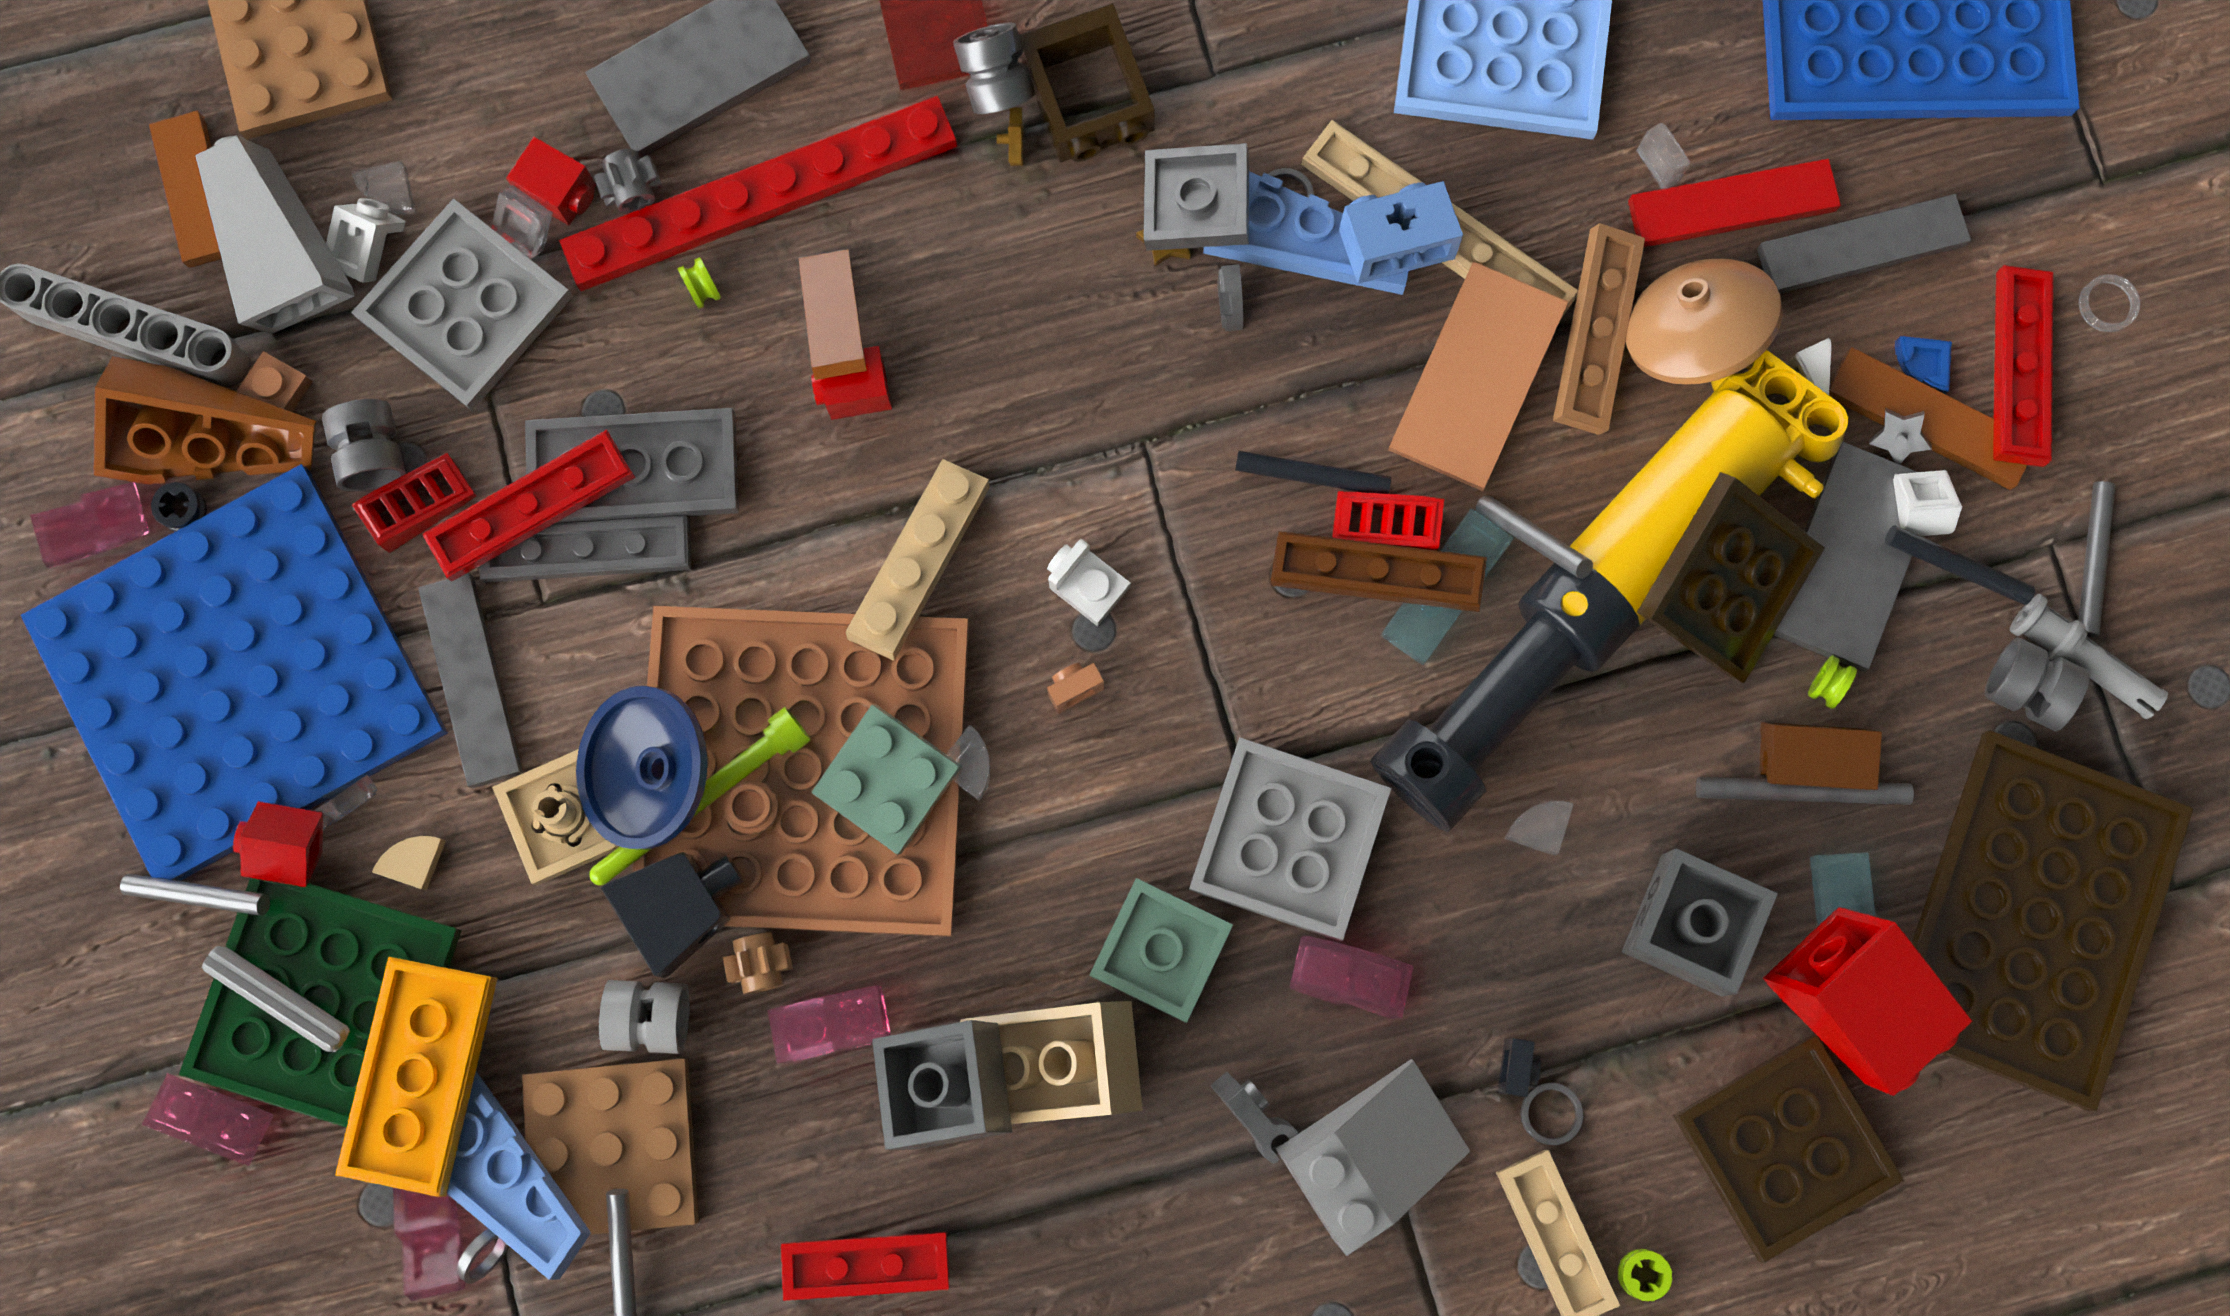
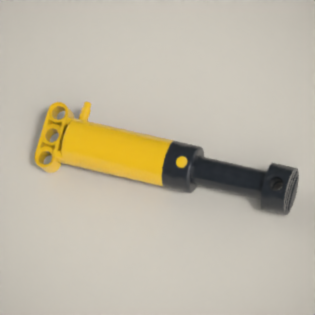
M1768 350L1746 367L1749 371L1741 374L1734 373L1725 378L1711 381L1712 387L1715 390L1713 394L1570 545L1571 548L1592 560L1593 568L1591 573L1587 577L1580 579L1554 563L1519 601L1518 605L1521 615L1527 622L1525 626L1429 728L1408 719L1371 758L1370 762L1381 779L1398 797L1426 821L1440 830L1449 832L1487 791L1483 781L1476 773L1477 769L1573 666L1582 670L1596 672L1643 623L1645 618L1637 613L1639 607L1720 472L1736 477L1759 496L1778 475L1811 498H1817L1824 489L1823 484L1816 480L1811 472L1793 459L1799 455L1808 461L1822 462L1836 455L1848 426L1846 410L1839 402ZM1773 393L1781 394L1787 397L1790 402L1778 405L1770 402L1766 396ZM1814 424L1823 425L1832 434L1829 436H1818L1812 433L1808 426ZM1425 773H1433L1437 775L1429 779L1419 777L1420 775Z

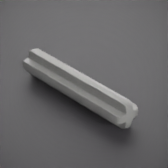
M216 946L204 960L202 965L204 972L326 1052H336L347 1039L350 1032L348 1026L227 947Z

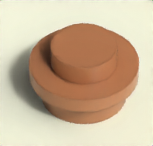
M748 780L738 783L728 792L724 801V815L731 827L743 834L754 835L764 832L774 823L778 814V800L775 793L767 785L759 781Z

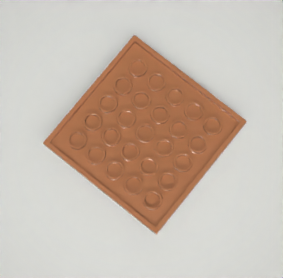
M653 606L647 686L662 688L677 695L690 707L696 716L706 742L708 760L707 779L765 736L762 730L770 725L768 719L784 707L801 724L811 741L795 753L791 750L783 756L779 752L739 782L748 780L759 781L767 785L775 793L778 800V814L774 823L767 830L759 834L748 835L738 832L731 827L724 815V801L731 790L729 789L695 815L675 838L661 846L652 848L633 863V872L681 852L691 855L700 870L727 854L740 872L744 882L718 898L730 917V921L724 927L952 937L961 769L903 853L899 855L888 849L811 792L872 704L880 706L962 765L969 620L965 618L918 617L895 661L847 639L846 630L855 614Z

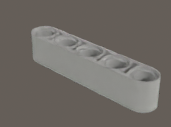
M26 264L10 265L0 272V302L30 323L149 363L168 366L224 387L237 385L249 373L251 363L248 353L229 335L218 328ZM35 287L32 296L26 301H23L25 294L30 289ZM79 303H83L81 310L75 316L70 317L73 308ZM130 318L127 328L121 333H117L120 323ZM178 333L177 341L174 345L164 349L166 340L173 334ZM226 349L222 361L211 366V360L215 353Z

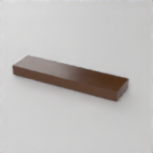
M1278 531L1271 585L1480 612L1487 557Z

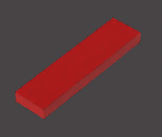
M1829 158L1632 194L1628 200L1635 234L1645 238L1644 247L1833 213L1841 206Z
M2003 265L1996 272L1993 460L2039 467H2045L2052 461L2054 272Z
M606 429L424 532L422 535L446 578L453 582L634 479L635 475L613 437Z

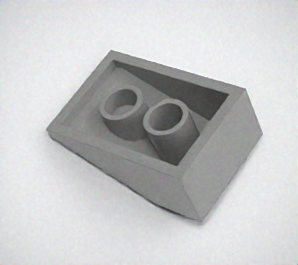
M1412 1059L1276 1148L1328 1233L1346 1256L1394 1225L1470 1152Z

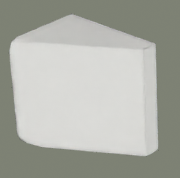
M1828 338L1797 352L1787 365L1829 395L1831 340Z
M1947 470L1895 474L1893 482L1900 527L1919 536L1953 533L1962 505Z

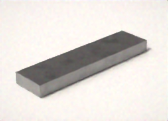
M1956 194L1763 242L1759 245L1757 251L1764 272L1774 281L1779 294L1959 249L1965 247L1971 241Z
M687 515L555 523L480 566V579L484 583L692 570L690 519Z
M467 573L453 582L446 579L418 587L467 786L473 789L523 774L474 577Z

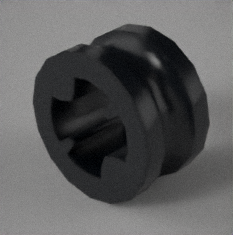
M172 482L163 485L156 491L152 498L151 510L156 521L176 532L206 516L207 505L203 496L184 483ZM178 498L184 502L189 500V502L183 504L189 508L184 516L179 517L176 514L169 516V513L175 512L170 507L175 499Z

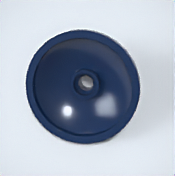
M635 686L623 689L608 698L596 710L586 726L577 756L576 781L578 794L583 810L592 826L612 844L627 849H651L661 846L681 833L697 811L706 785L708 760L706 742L701 726L690 707L677 695L665 689Z

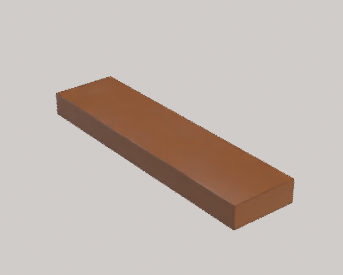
M1853 347L1846 352L1830 383V397L1885 426V407L1902 416L1925 411L1921 432L1932 445V451L2008 490H2012L2018 485L2027 465L1993 460V418Z

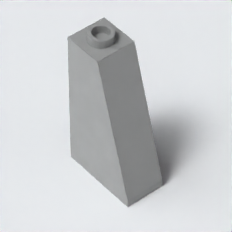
M236 135L221 138L215 142L213 147L195 155L238 324L273 334L355 296L350 282L270 149Z

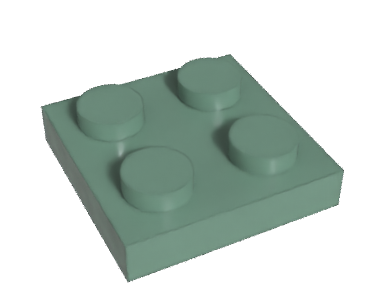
M872 704L811 793L899 855L908 846L960 771L962 765L880 706Z
M1136 878L1089 976L1187 1023L1233 924Z

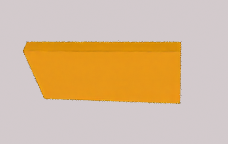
M388 957L335 1175L437 1197H445L447 1195L498 978Z

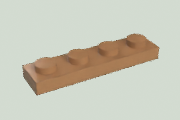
M1601 223L1590 229L1553 417L1555 422L1597 435L1609 430L1644 247V237Z

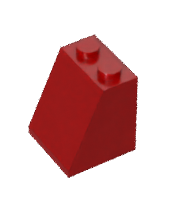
M1838 907L1763 977L1767 985L1865 1085L1892 1096L1912 1086L1919 1078L1920 1071L1938 1054L1953 1047L1958 1041L1959 1034L1972 1022L1896 922Z

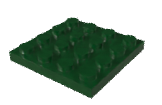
M250 878L246 891L267 894L270 898L269 910L263 916L238 912L225 947L348 1026L350 1030L349 1035L336 1052H326L214 978L179 1076L347 1128L388 957L449 968L462 930L310 883L306 887Z

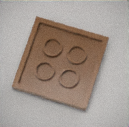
M208 0L238 129L246 140L393 100L367 0Z
M688 1059L522 1075L525 1140L591 1231L590 1235L609 1233L606 1192L613 1189H627L629 1191L631 1231L699 1223Z

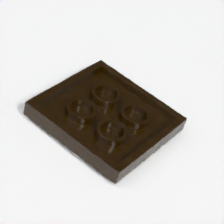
M1720 472L1637 613L1728 677L1744 684L1825 547L1736 477Z
M1810 1035L1673 1115L1758 1262L1765 1263L1904 1181L1817 1035Z

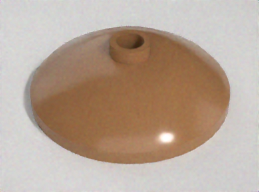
M1705 259L1690 262L1663 274L1638 296L1632 305L1625 342L1635 364L1643 372L1655 379L1684 385L1716 381L1744 369L1768 349L1781 326L1783 318L1781 297L1777 286L1770 276L1749 263L1732 259Z

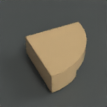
M417 836L400 841L379 858L372 872L427 891L446 840L431 836Z

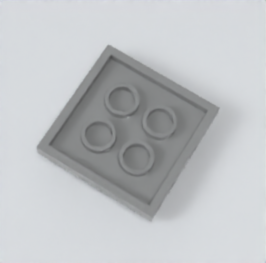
M453 198L351 313L473 411L571 300L573 295L565 286Z
M1239 737L1189 890L1342 941L1391 788Z

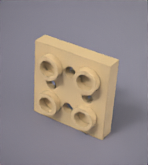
M578 750L492 787L531 884L536 886L606 856L619 847L606 840L595 830L583 810L576 781ZM559 784L562 792H557V787L553 785ZM542 825L546 829L543 833H536L534 828L540 830ZM582 837L581 843L578 846H570L569 842L575 843L578 841V838Z

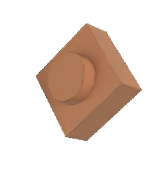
M263 351L236 392L293 412L313 381L306 375Z
M1075 663L1056 673L1052 677L1055 683L1047 687L1048 696L1057 713L1060 714L1103 691L1104 680L1094 663L1085 668H1082L1080 663Z

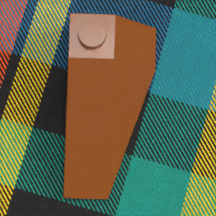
M112 356L95 386L94 476L150 485L166 483L170 477L195 475L196 480L214 479L216 473L244 471L248 475L287 472L300 464H303L307 470H311L316 421L168 366Z

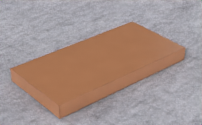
M1473 261L1388 450L1483 491L1568 301Z

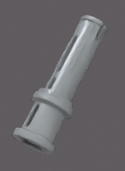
M2042 594L2034 596L2030 603L2024 605L2014 618L2010 626L2011 633L2016 636L2023 634L2048 652V659L2051 661L2062 657L2087 669L2090 672L2091 680L2137 711L2144 719H2149L2154 715V711L2150 709L2151 707L2159 711L2167 700V691L2157 687L2088 638V632L2083 623L2078 620L2070 622L2047 605L2048 600Z

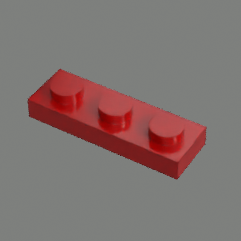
M947 1232L786 1242L781 1244L783 1301L950 1289Z

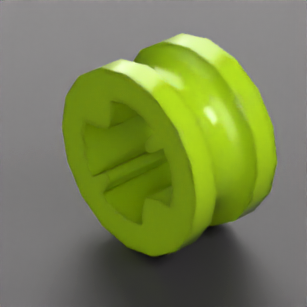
M699 257L694 260L695 264L692 268H685L684 266L677 268L698 309L704 307V301L708 298L715 300L721 298L703 261Z
M1834 655L1830 656L1814 678L1809 688L1808 696L1813 699L1823 697L1826 700L1825 705L1827 707L1835 708L1850 688L1857 669L1851 665L1847 668L1841 667L1839 665V658Z
M1635 1249L1628 1252L1621 1259L1618 1266V1280L1628 1295L1642 1301H1655L1662 1298L1669 1291L1672 1283V1270L1669 1263L1660 1254L1647 1249ZM1643 1259H1649V1268L1658 1272L1656 1284L1647 1282L1648 1290H1640V1281L1631 1278L1634 1266L1643 1267L1641 1263Z

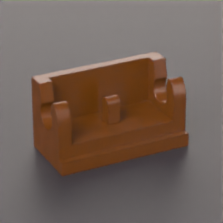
M1761 722L1760 775H1767V783L1878 790L1881 731L1866 728Z

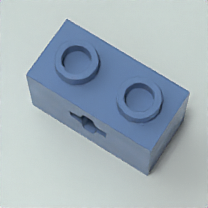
M1444 181L1430 185L1414 183L1404 187L1398 193L1379 198L1375 195L1360 197L1350 205L1345 206L1339 228L1358 284L1453 260L1463 238V233Z

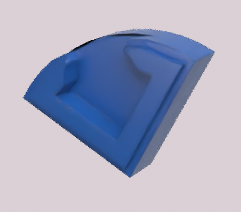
M1900 336L1895 341V352L1903 372L1943 394L1949 391L1952 342Z

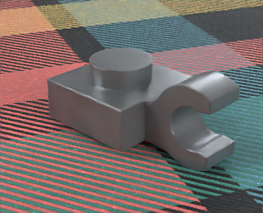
M1226 1071L1210 1086L1252 1135L1258 1151L1269 1162L1275 1164L1279 1161V1158L1271 1149L1272 1140L1281 1134L1291 1139L1298 1132L1285 1119L1278 1117L1267 1118L1262 1111L1270 1104L1254 1084L1248 1079L1240 1085Z

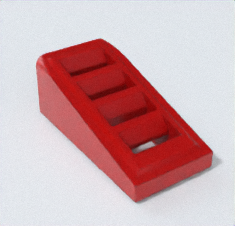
M445 453L368 493L354 502L352 506L375 542L385 551L391 553L477 497L452 457ZM440 474H443L454 493L446 497L434 480ZM423 485L435 501V503L427 507L416 491ZM405 497L416 512L408 517L398 504ZM388 509L396 522L387 527L380 516V513Z
M1338 491L1332 538L1438 551L1444 499L1415 495ZM1352 506L1362 508L1359 532H1349ZM1373 509L1382 510L1380 533H1370ZM1394 512L1404 513L1401 535L1392 534ZM1415 514L1425 516L1423 536H1413Z

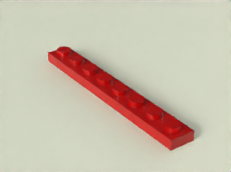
M936 95L559 241L575 283L582 292L956 148V138L939 97Z

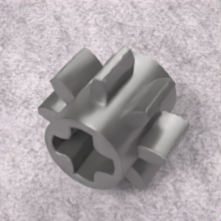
M623 149L609 154L602 160L604 173L594 175L601 198L604 199L606 206L616 203L618 210L622 213H631L651 205L655 200L652 190L662 187L651 156L648 155L640 159L638 152L634 149Z

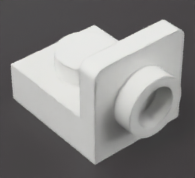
M360 198L357 204L334 206L326 244L344 274L362 283L376 281L386 234L404 231L406 221L388 213L389 207L386 204L372 199Z
M1080 539L1073 548L1067 544L1064 545L1047 567L1052 572L1048 578L1049 588L1096 626L1101 624L1130 588V582L1090 551V545L1083 539Z

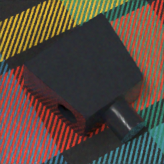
M681 852L602 886L601 889L654 976L666 978L730 921L728 913L718 898L744 882L727 854L700 870L691 855Z

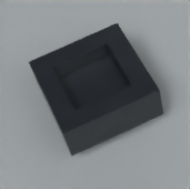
M1515 1038L1504 1039L1497 1093L1528 1097L1529 1087L1536 1088L1540 1076L1541 1056L1533 1054L1535 1042Z

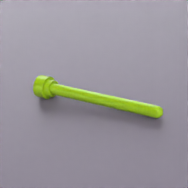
M786 707L768 719L770 725L762 730L765 736L706 780L704 793L694 816L779 752L782 756L789 750L795 753L811 741L804 728ZM618 847L592 867L589 873L590 880L600 886L607 884L651 849Z

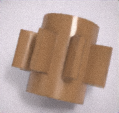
M772 932L750 935L732 941L735 955L722 958L728 983L741 982L743 995L783 986L781 972L793 969L788 944L780 943L775 945Z

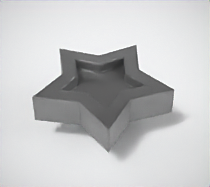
M1885 407V426L1869 440V444L1889 450L1894 462L1899 465L1911 452L1932 450V445L1921 432L1925 411L1902 416Z

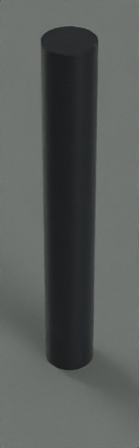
M1238 450L1235 471L1362 493L1389 494L1391 476Z
M1892 526L1885 537V544L2018 603L2027 605L2034 597V586L1901 527Z

